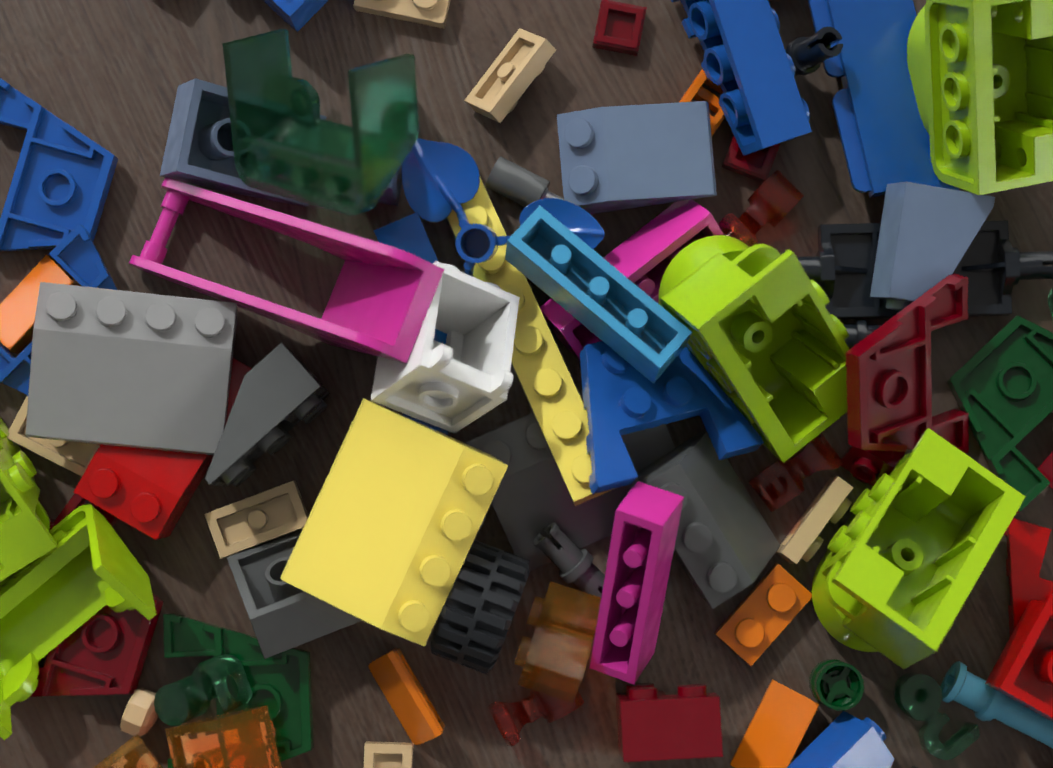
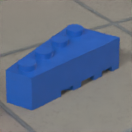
M671 0L672 3L681 1L688 18L682 21L689 39L697 37L705 52L701 66L707 79H710L716 85H720L723 91L719 98V104L743 156L812 132L809 123V108L805 100L800 96L794 78V63L790 55L785 51L779 33V18L775 10L771 8L769 0Z

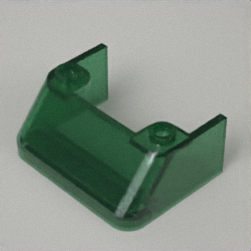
M278 29L222 43L234 161L242 181L254 189L349 216H355L372 210L414 147L419 136L415 55L407 53L348 70L351 127L320 119V98L317 91L308 81L292 77L287 29Z

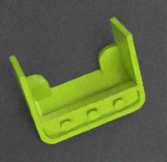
M87 503L79 506L49 531L56 541L57 547L0 582V737L4 741L12 735L10 707L16 702H22L29 698L37 688L38 661L107 605L117 613L136 609L148 620L156 615L149 576L107 519L91 504Z

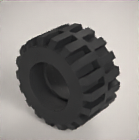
M474 540L440 612L430 642L431 653L487 674L496 664L530 573L529 560Z

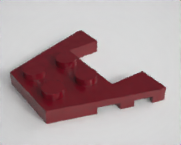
M957 274L948 275L846 352L849 445L861 450L906 452L907 449L913 450L924 431L930 428L963 453H969V413L954 408L932 416L931 332L968 319V277Z
M49 518L51 530L56 524L53 523L54 519ZM153 594L156 615L150 620L145 618L136 609L117 613L107 605L47 654L44 666L39 665L38 685L30 697L133 694L137 689L164 601Z

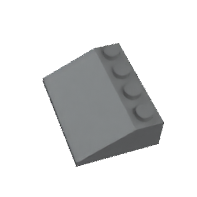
M40 282L33 327L26 437L214 455L226 424L238 321L237 303Z

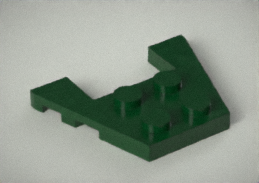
M1017 315L947 381L961 411L969 413V427L993 474L1025 496L1016 514L1021 512L1051 483L1016 449V445L1053 411V333Z
M174 613L163 614L164 658L211 655L215 657L217 733L236 728L238 742L219 768H223L239 755H242L243 761L240 763L241 768H267L314 748L310 652L291 648L264 659L255 636ZM226 746L218 747V755H211L212 764L215 763ZM185 756L168 759V768H205L202 756H193L194 762L187 764Z

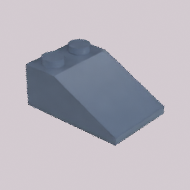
M192 79L179 85L177 88L160 176L203 188L307 207L310 202L326 116L200 79Z
M707 101L609 106L557 114L563 198L583 208L590 214L717 196L710 112Z

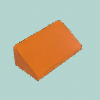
M47 254L0 304V342L10 352L19 354L33 339L40 282L81 286Z
M400 648L392 649L368 665L374 679L414 745L425 743L443 733L445 724Z
M772 679L730 765L735 768H787L818 709L819 703Z

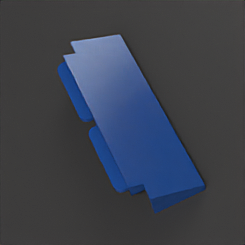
M808 0L815 33L821 28L829 26L835 28L842 36V40L830 46L843 44L841 53L825 60L823 66L826 74L830 77H841L843 89L834 95L832 104L852 187L860 193L868 192L869 198L885 195L887 184L906 181L959 190L957 187L940 181L934 173L930 157V137L921 120L907 64V41L911 26L917 16L913 0Z

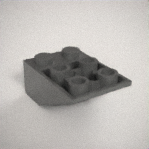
M283 343L279 344L244 376L205 480L210 485L227 487L233 484L237 487L242 484L257 469L252 463L264 453L268 452L271 456L274 455L291 440L292 436L288 431L302 420L306 424L310 423L328 406L323 400L331 393L298 356Z

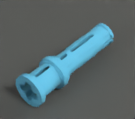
M957 661L950 667L939 690L940 700L946 703L955 701L973 710L975 717L981 721L996 719L1053 748L1052 721L985 684L986 680L968 672L967 666L964 663Z

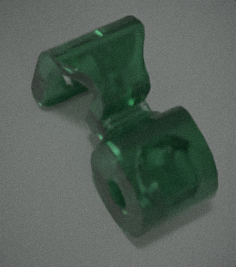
M221 654L199 663L193 675L160 688L155 695L154 706L160 720L170 726H179L206 713L212 699L218 697L222 710L227 713L245 705L252 698L253 694L240 660L230 654ZM228 674L236 682L238 688L237 698H234L228 690Z
M912 672L901 676L895 683L893 694L898 707L907 717L925 722L920 728L919 740L921 748L926 753L942 760H951L980 737L978 725L966 722L960 730L942 744L938 736L950 718L946 713L938 711L942 701V689L938 682L931 676Z

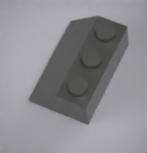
M706 428L637 473L638 477L630 484L633 488L637 481L684 496L673 553L699 595L712 609L754 583L780 547V544L728 459L719 460Z
M303 529L227 557L264 659L363 621L280 579Z

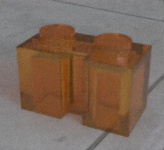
M551 581L544 599L535 596L527 620V624L535 626L532 639L525 636L522 637L514 664L523 667L518 685L573 703L584 676L596 632L601 602L600 597Z

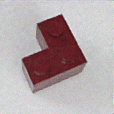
M654 683L627 684L626 693H615L618 748L623 762L723 757L720 697L715 692L707 693V685L704 684L677 686L678 694L666 695L663 691H658V688L654 687Z

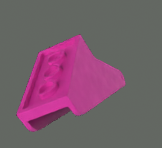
M164 178L161 187L167 190L161 204L163 210L150 241L146 240L140 256L132 255L129 261L130 265L223 302L237 303L239 308L286 325L329 345L407 363L445 269L389 245L177 180ZM191 200L308 243L345 260L322 318L319 319L162 265L168 251L165 248L178 216L183 215L188 201Z

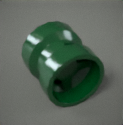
M826 659L818 663L812 670L809 677V688L813 697L821 704L837 711L848 710L856 706L861 700L864 693V680L854 666L837 659Z

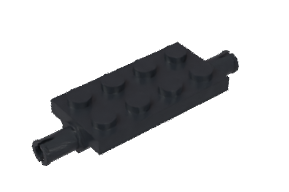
M1008 220L985 221L953 274L968 277V317L1008 316L1012 314L1011 294L1013 286L1017 285L1019 280H1053V266H1044L1053 265V251L1019 252L1018 248L1012 247L1010 243ZM881 223L821 224L818 227L819 252H817V255L797 257L809 280H814L826 293L830 302L825 307L828 313L834 315L837 319L892 318L900 312L887 309L886 299L870 297Z

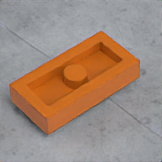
M776 563L714 634L749 666H752L810 601L812 593L780 564Z

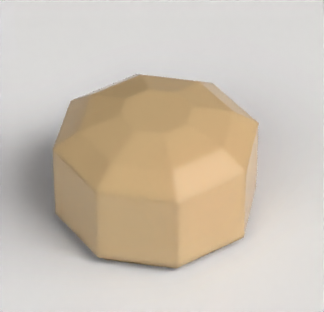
M145 688L135 690L121 718V731L138 738L148 733L159 715L160 695Z

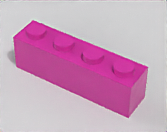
M692 199L674 202L603 258L659 304L660 283L672 259L684 247L698 239L724 234L711 212ZM552 298L540 306L546 322L559 341L579 360L580 352L585 345L602 341Z
M637 481L616 509L590 669L634 685L654 655L684 496Z

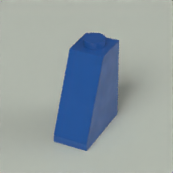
M843 711L787 768H890L894 757L883 742L886 739L885 733L873 720L867 717L861 720Z

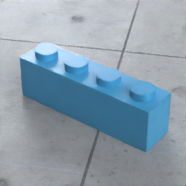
M539 205L507 240L505 260L653 384L684 350L692 331L542 206Z

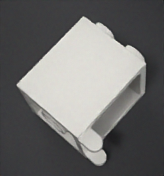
M435 261L434 265L445 270L407 363L378 356L371 401L455 434L507 400L508 389L513 382V374L510 370L520 297L502 290L494 283L484 282L465 274L453 265ZM435 329L447 333L446 345L434 340Z

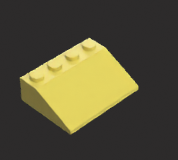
M363 398L280 579L377 628L425 647L508 465L486 452Z

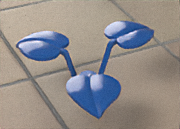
M416 137L410 138L405 147L402 160V183L406 199L415 213L418 212L421 218L429 222H440L447 218L452 210H454L461 227L456 237V249L461 258L465 260L464 273L473 277L475 264L483 263L493 258L498 250V246L507 245V240L511 236L497 237L494 230L489 226L469 223L466 213L460 204L466 203L475 197L480 185V172L474 158L467 151L450 143L429 141ZM557 198L539 199L530 203L520 213L519 222L521 226L539 205L542 206L593 250L605 236L603 228L589 212L566 200ZM435 329L434 340L446 345L447 333Z

